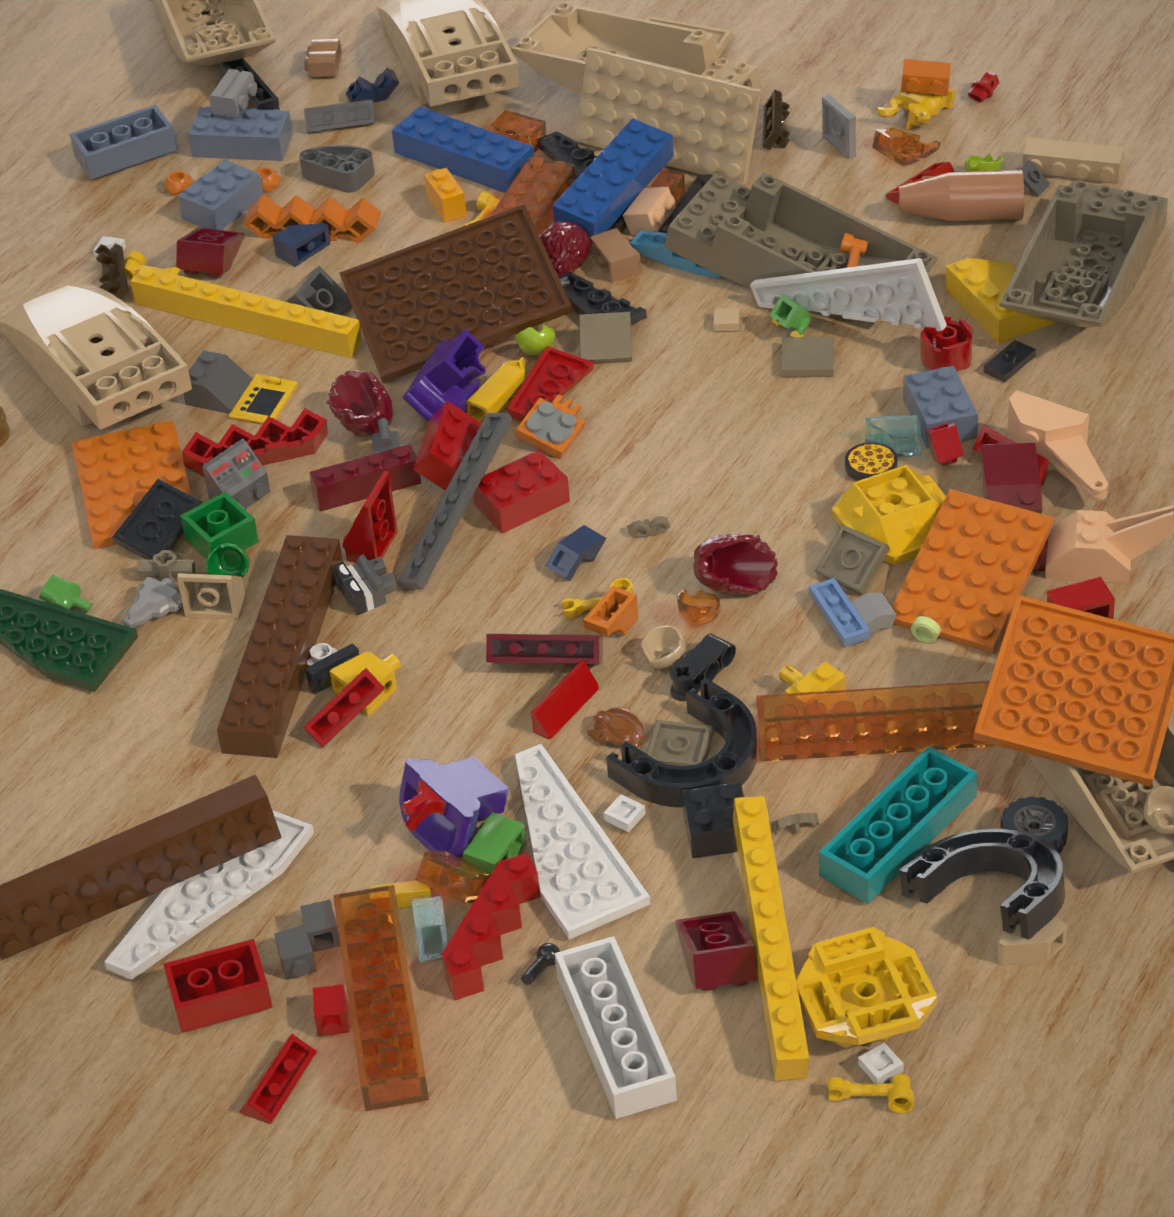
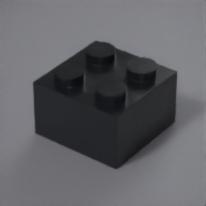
M741 782L682 790L683 816L692 858L738 852L733 825L734 799L744 797Z

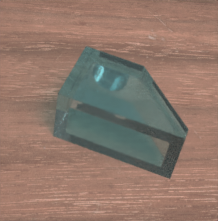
M905 415L865 418L866 442L885 444L895 451L897 457L921 456L919 416Z
M442 894L411 898L419 961L440 959L448 945Z

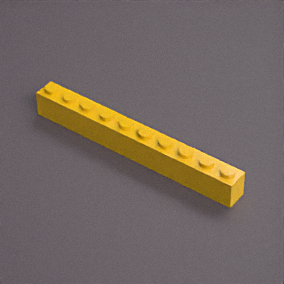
M142 267L130 281L135 304L347 358H351L362 344L358 319Z
M765 796L735 798L733 825L751 937L755 945L756 968L775 1081L807 1079L809 1053Z

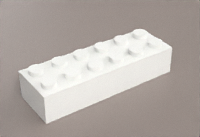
M612 936L555 953L558 981L615 1118H622L677 1101L675 1074L615 937Z

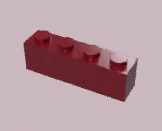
M411 444L310 471L313 497L320 512L367 499L384 471L389 472L392 492L421 484L420 474L413 470L417 456Z
M486 634V662L578 664L582 660L586 664L603 663V635Z

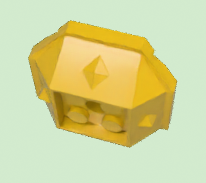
M904 465L852 483L848 491L844 492L833 506L832 516L839 526L843 524L887 544L890 550L883 561L896 565L917 557L946 496L930 475H921L908 465Z
M875 927L814 943L809 952V957L796 979L800 1003L816 1038L830 1040L845 1049L873 1041L885 1042L890 1036L918 1029L937 1005V994L915 950L898 940L885 936L884 932Z

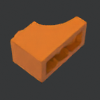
M612 586L583 619L584 628L606 637L613 632L625 636L638 620L637 595Z

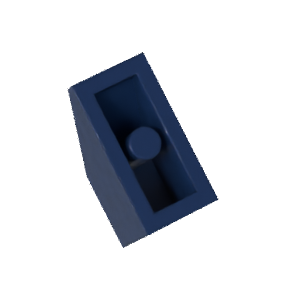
M325 223L290 225L272 237L275 256L294 267L330 245L328 225Z

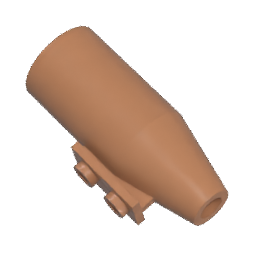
M1023 171L948 172L937 176H924L920 181L899 186V211L948 222L1023 219Z

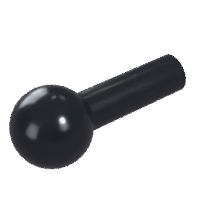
M544 943L539 946L536 952L537 959L521 976V981L525 985H530L547 966L555 965V953L560 952V949L553 943Z

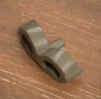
M657 516L651 522L649 519H645L644 522L637 520L627 525L628 532L633 538L648 537L650 534L658 535L659 533H665L670 528L667 517Z
M799 813L773 821L774 834L776 835L777 831L793 825L795 834L801 833L799 823H816V825H819L818 814Z

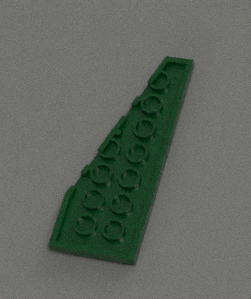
M0 589V644L47 678L95 692L138 638L137 630Z

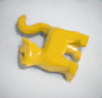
M949 87L946 97L944 95L935 96L934 94H916L915 92L912 94L911 92L907 93L905 91L902 93L900 91L898 95L889 101V108L878 107L876 111L881 117L891 118L898 113V106L909 112L906 130H910L914 126L929 124L932 119L931 117L939 114L942 108H952L955 90Z

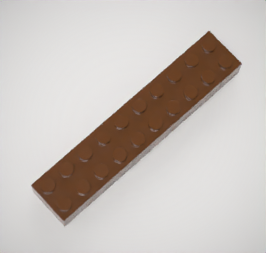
M286 535L217 728L222 754L278 758L306 674L307 660L311 658L310 649L316 645L336 585L333 565L343 561L339 539Z
M256 774L1 884V961L282 838L268 796Z

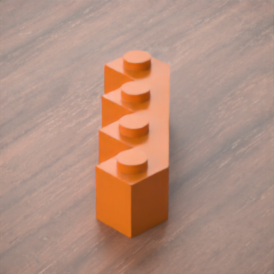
M262 194L249 206L243 225L260 238L271 239L272 236L290 225L325 223L328 225L330 241H337L338 238L351 239V242H362L376 229L381 211L363 197L347 210L330 196L314 209L297 195L281 208Z

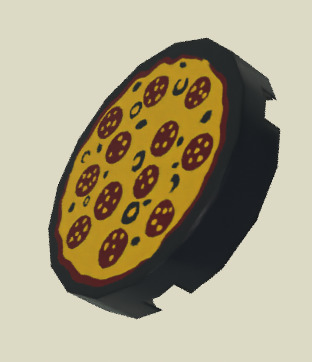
M878 442L858 444L849 449L845 455V471L855 481H860L898 467V458L895 451L889 446Z

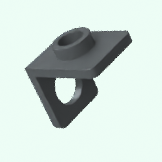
M1027 160L1015 169L1023 171L1024 183L1036 197L1050 185L1049 181L1030 160Z

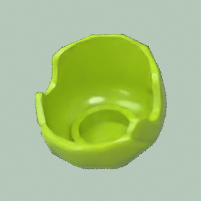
M988 154L984 158L969 156L965 160L966 172L1001 171L1003 157L999 156L995 161L992 154Z
M543 324L542 331L537 332L534 328L529 327L518 333L514 340L523 353L536 356L542 354L547 346L551 347L553 345L556 333L552 327L549 328Z

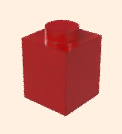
M948 422L925 429L934 461L942 463V465H950L956 463L958 457L964 456L955 424Z
M344 984L313 987L314 1019L318 1036H334L349 1033L348 1004Z

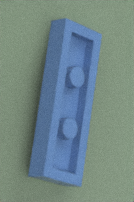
M835 578L809 586L810 596L844 647L870 639V629Z

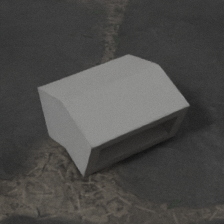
M882 592L866 593L851 602L870 629L871 634L883 628H892L897 614Z

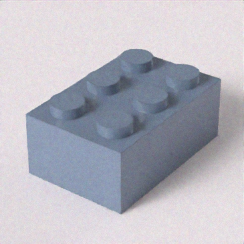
M224 159L178 195L182 219L203 228L223 230L245 213L249 206L263 194L261 176L257 172Z
M954 366L903 376V400L927 449L930 446L925 429L948 422L957 426L961 442L977 439L978 413Z

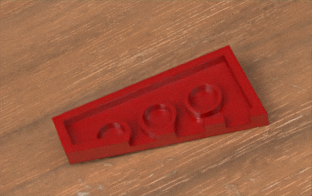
M547 346L507 407L506 413L513 419L523 421L539 398L552 403L558 394L563 396L593 370L594 362Z

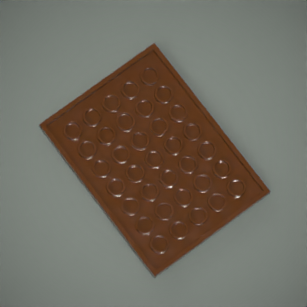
M525 204L339 272L383 383L422 369L436 347L443 340L448 339L451 341L465 329L484 346L519 333L529 327H535L573 312L569 299Z

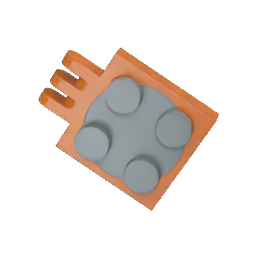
M559 394L552 403L539 398L517 427L514 436L561 459L584 428L585 420L577 417L582 406L576 404L573 409H570L573 401L569 399L562 405L563 396Z

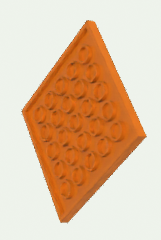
M1017 595L973 739L1151 787L1174 704V635Z

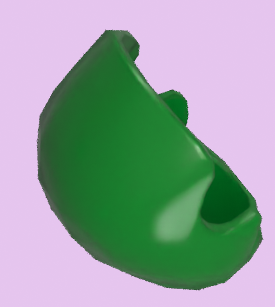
M225 542L216 546L209 553L205 568L208 575H229L243 578L248 572L250 559L246 550L236 543Z

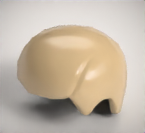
M668 625L657 627L648 632L641 642L647 662L658 669L673 667L683 658L686 651V645L679 629Z
M1157 786L1150 790L1143 807L1146 822L1152 829L1162 834H1174V788L1170 786Z

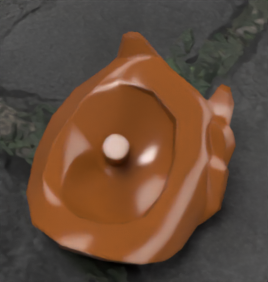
M621 707L599 711L594 717L596 722L593 725L594 729L587 730L588 735L601 744L612 742L621 746L624 742L628 741L635 747H639L645 738L644 726L638 717Z

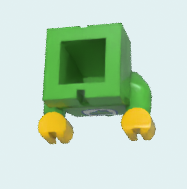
M784 294L781 295L769 314L773 318L772 323L777 327L794 328V331L790 334L791 337H803V333L810 324V318L812 317L808 310Z

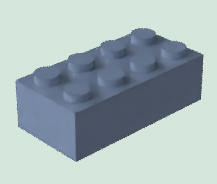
M156 104L70 133L74 157L91 180L101 178L115 171L124 170L138 163H144L158 156H165L177 150L173 126Z
M200 107L188 135L192 157L283 161L293 131L289 111H280L278 109H242L237 118L226 115H214L211 107Z

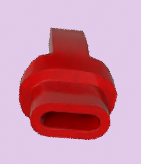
M986 72L980 82L974 81L971 85V90L968 92L969 98L980 103L986 98H991L993 91L1000 83L997 75Z

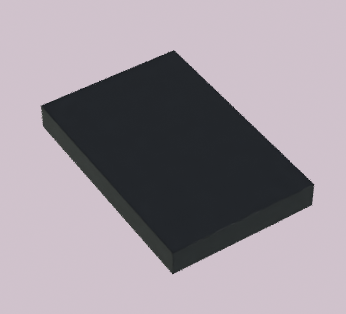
M158 478L112 537L113 542L144 559H153L154 555L162 550H170L183 534L180 515L203 503Z

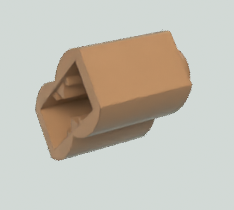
M340 38L313 39L311 45H308V57L304 58L305 71L309 72V77L338 75L339 64L342 59Z

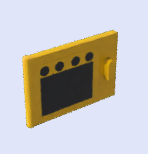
M256 374L231 413H229V418L263 424L268 416L277 419L297 389L298 382Z

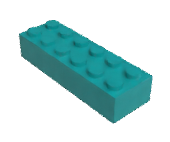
M928 746L819 851V876L869 904L899 874V870L917 856L977 797V772Z

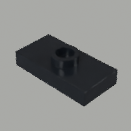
M1014 340L984 365V373L1006 382L1036 356V349Z

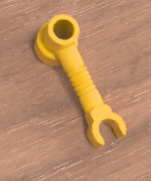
M482 191L476 204L477 209L481 210V212L473 221L467 222L465 225L490 217L493 212L497 214L503 212L506 204L505 201L495 198L491 193Z
M138 251L129 252L125 259L128 280H131L142 267L175 275L180 271L177 267L161 269L146 266V258Z
M618 578L610 585V588L615 586L634 594L632 582L627 578ZM603 596L582 601L572 598L563 600L562 605L565 618L572 619L582 614L583 611L592 610Z
M905 1074L894 1075L891 1079V1084L851 1083L838 1077L828 1079V1099L837 1102L849 1099L851 1096L888 1097V1107L895 1113H908L914 1108V1092L911 1090V1080Z

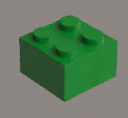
M226 492L180 515L185 540L206 559L216 546L225 542L236 543L243 549H247L259 542L255 518Z

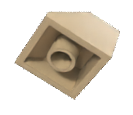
M178 573L177 579L185 617L240 618L246 597L242 577Z

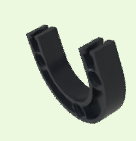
M705 677L700 681L701 696L697 695V690L694 688L686 693L687 713L705 725L713 726V730L719 733L725 741L722 749L704 762L694 765L676 766L662 763L626 741L621 745L622 761L618 759V754L615 752L606 757L608 777L641 799L657 805L683 808L682 790L740 782L743 785L753 772L757 760V731L753 715L739 698Z
M980 829L951 835L933 843L903 866L899 873L902 895L911 898L915 894L914 891L919 889L920 902L928 904L954 881L970 874L998 871L1023 878L1027 882L1000 905L1003 931L1012 934L1020 923L1022 938L1030 940L1058 914L1064 904L1065 883L1063 864L1057 851L1050 844L1036 836L1007 829Z

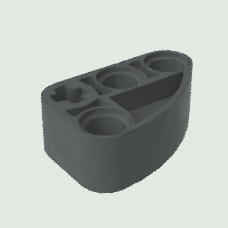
M329 145L306 149L299 154L304 179L343 192L353 193L360 190L375 175L372 152L365 148L349 145Z

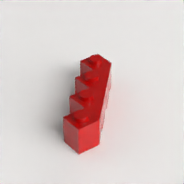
M304 408L291 427L268 416L255 436L232 424L219 443L195 432L182 450L183 464L186 468L205 477L203 465L241 439L247 442L262 466L315 454L328 435L327 419Z
M528 853L499 861L443 951L444 975L454 1000L484 991L481 966L503 960L500 935L522 928L519 904L541 898L538 873Z

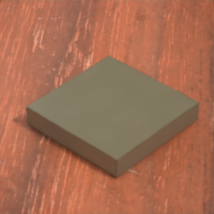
M630 312L579 315L581 358L594 363L632 361Z
M833 337L782 338V377L833 376Z
M841 524L815 572L828 580L835 578L839 585L864 595L889 552L890 547Z
M656 720L646 754L662 763L676 766H687L706 761L712 740L713 726Z

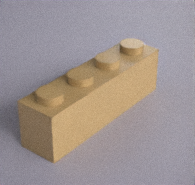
M1028 137L1023 152V163L1030 160L1043 176L1119 184L1123 168L1124 147Z

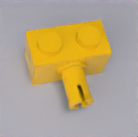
M826 661L807 675L802 674L790 664H786V667L783 666L779 672V679L790 685L785 690V715L804 729L813 725L846 700V675Z

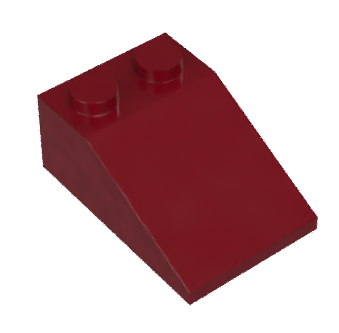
M196 228L177 240L176 267L184 270L185 274L206 272L207 276L221 277L222 274L230 270L244 239V232Z
M1036 444L981 445L984 498L1042 514L1041 482Z
M736 911L675 920L689 976L695 989L711 991L722 985L743 986L748 984L749 981L757 980L755 945Z

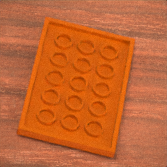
M173 420L71 441L94 549L116 545L112 537L158 478L192 496Z
M949 489L892 606L897 614L893 624L911 629L917 617H929L936 621L941 628L938 638L994 654L1009 622L1016 597L1022 594L1054 525V517Z

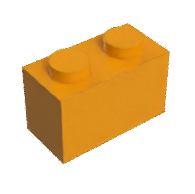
M447 168L437 169L424 174L427 198L444 223L467 216L464 192Z

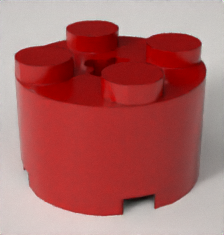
M943 316L947 326L942 331H936V328L924 326L920 337V359L928 369L935 370L954 366L957 372L970 367L973 331L966 321L959 319V322L951 321V317Z

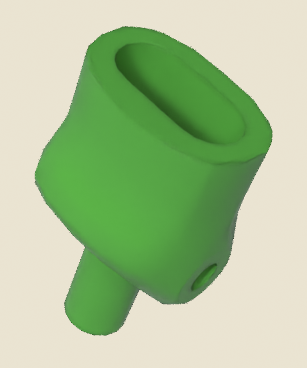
M55 575L49 578L39 595V598L47 603L67 609L75 606L87 613L93 603L79 597L81 588L78 584L63 580Z

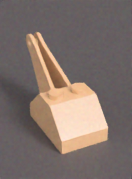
M1016 390L1009 398L1007 437L1017 443H1035L1037 453L1049 459L1047 471L1057 470L1084 491L1091 499L1097 501L1104 500L1108 495V482L1087 446L1089 414Z
M1174 505L1119 519H1114L1106 511H1075L1055 524L1049 533L1045 579L1085 581L1101 576L1104 582L1130 583L1131 560L1174 534Z

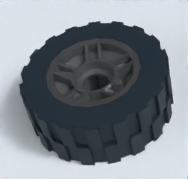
M1022 797L1015 802H1011L1008 808L1004 809L1003 816H1001V829L1031 834L1050 844L1057 853H1061L1067 843L1068 816L1064 813L1063 808L1052 800H1047L1044 797Z

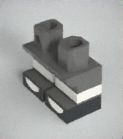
M363 554L357 559L355 564L346 566L342 561L333 565L336 585L356 615L386 604L385 595L397 590L396 579L392 573L387 574L385 563L381 557L368 561Z

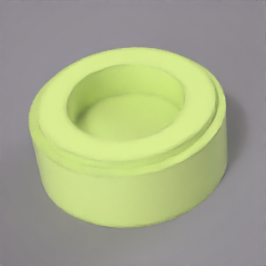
M920 616L915 619L911 632L916 639L925 643H933L937 640L941 628L933 619Z

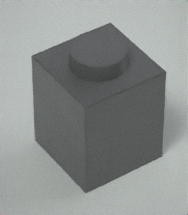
M330 899L300 906L304 927L313 952L341 946Z
M304 925L274 933L278 955L287 980L317 971L313 950Z

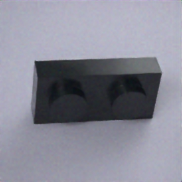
M352 643L305 668L308 688L314 694H317L332 686L330 670L358 656L359 649Z

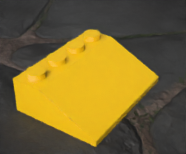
M966 258L947 265L945 290L998 344L1056 323L1000 307V301L1017 270L1010 262Z

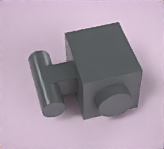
M386 418L379 419V433L371 434L374 453L400 446L398 431L389 430Z

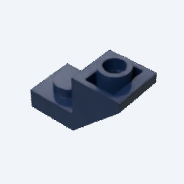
M386 67L377 76L374 84L359 76L349 86L346 95L350 102L370 99L373 100V103L384 101L400 82L395 72Z
M583 525L557 544L545 566L571 581L583 558L594 561L607 538Z

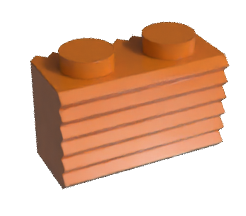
M904 59L901 92L934 94L935 96L944 95L946 97L948 95L951 63Z

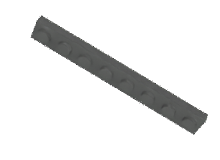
M487 413L397 581L402 589H424L513 421L508 413Z

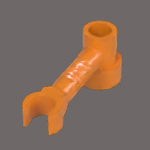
M844 233L839 252L849 254L847 268L857 267L859 255H865L868 241L857 239L852 234Z

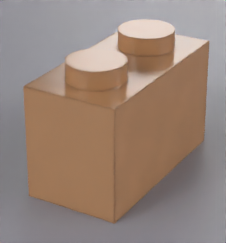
M617 228L590 237L591 256L612 283L639 274L638 263L641 261L639 252L631 247L628 238L623 236Z

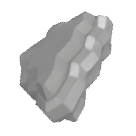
M147 577L137 587L138 593L133 597L134 604L127 610L123 619V625L136 629L142 627L151 619H160L168 613H176L183 607L178 586L169 578L158 581Z

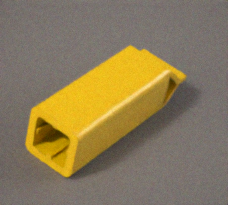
M521 357L519 360L505 362L466 401L468 415L483 422L487 413H502L509 406L525 381L524 357Z

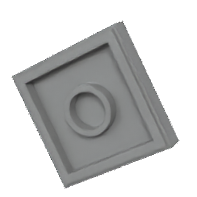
M832 96L822 97V136L847 158H853L856 156V117Z

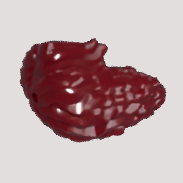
M573 222L553 223L540 235V239L557 276L569 271L574 273L576 269L584 264L589 256L591 239L583 228Z
M351 369L346 371L344 375L341 374L335 378L336 381L331 384V390L328 394L329 400L326 403L329 405L334 416L340 420L341 425L348 431L353 432L356 436L371 437V434L379 433V419L386 418L390 425L393 418L392 400L373 372H359L358 370Z
M726 534L715 535L697 546L694 551L693 569L696 579L714 592L735 595L758 594L766 590L778 575L776 569L778 562L775 558V552L771 551L768 544L763 542L759 535Z

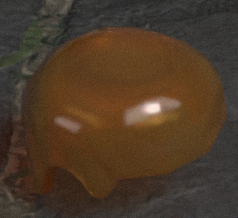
M686 589L677 595L679 614L688 624L703 625L712 622L721 612L720 599L714 594L704 593L702 589H699L695 595H690Z

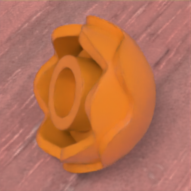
M263 167L255 171L261 176L263 191L272 192L279 186L280 177L275 170Z
M174 171L165 179L164 189H167L169 195L176 194L178 196L194 182L189 174L183 171Z

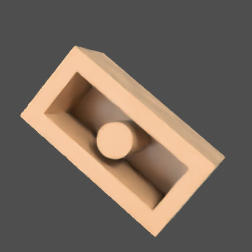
M669 187L644 188L623 214L631 235H637L640 230L657 232L676 208L675 200L671 195Z

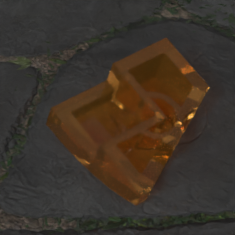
M891 127L876 130L872 148L900 165L906 166L921 161L936 152L940 147V142L934 140L933 142L923 143L919 141L920 135Z

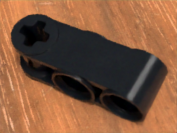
M712 633L707 634L698 645L688 651L685 657L670 669V678L673 680L670 690L671 696L678 701H687L686 693L690 689L694 688L698 693L701 690L700 681L705 677L712 681L720 671L730 665L736 654V646Z

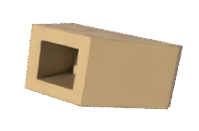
M1054 917L1030 940L1022 938L1019 923L1012 934L1005 932L999 938L997 943L998 963L1003 966L1047 963L1066 945L1067 923Z

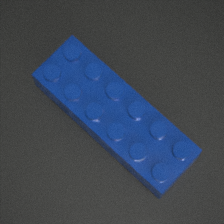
M419 106L392 129L394 152L396 154L437 169L447 168L451 174L509 194L535 170L533 146Z
M632 118L554 203V223L573 222L583 228L589 237L606 232L638 197L641 191L647 187L673 158V135Z

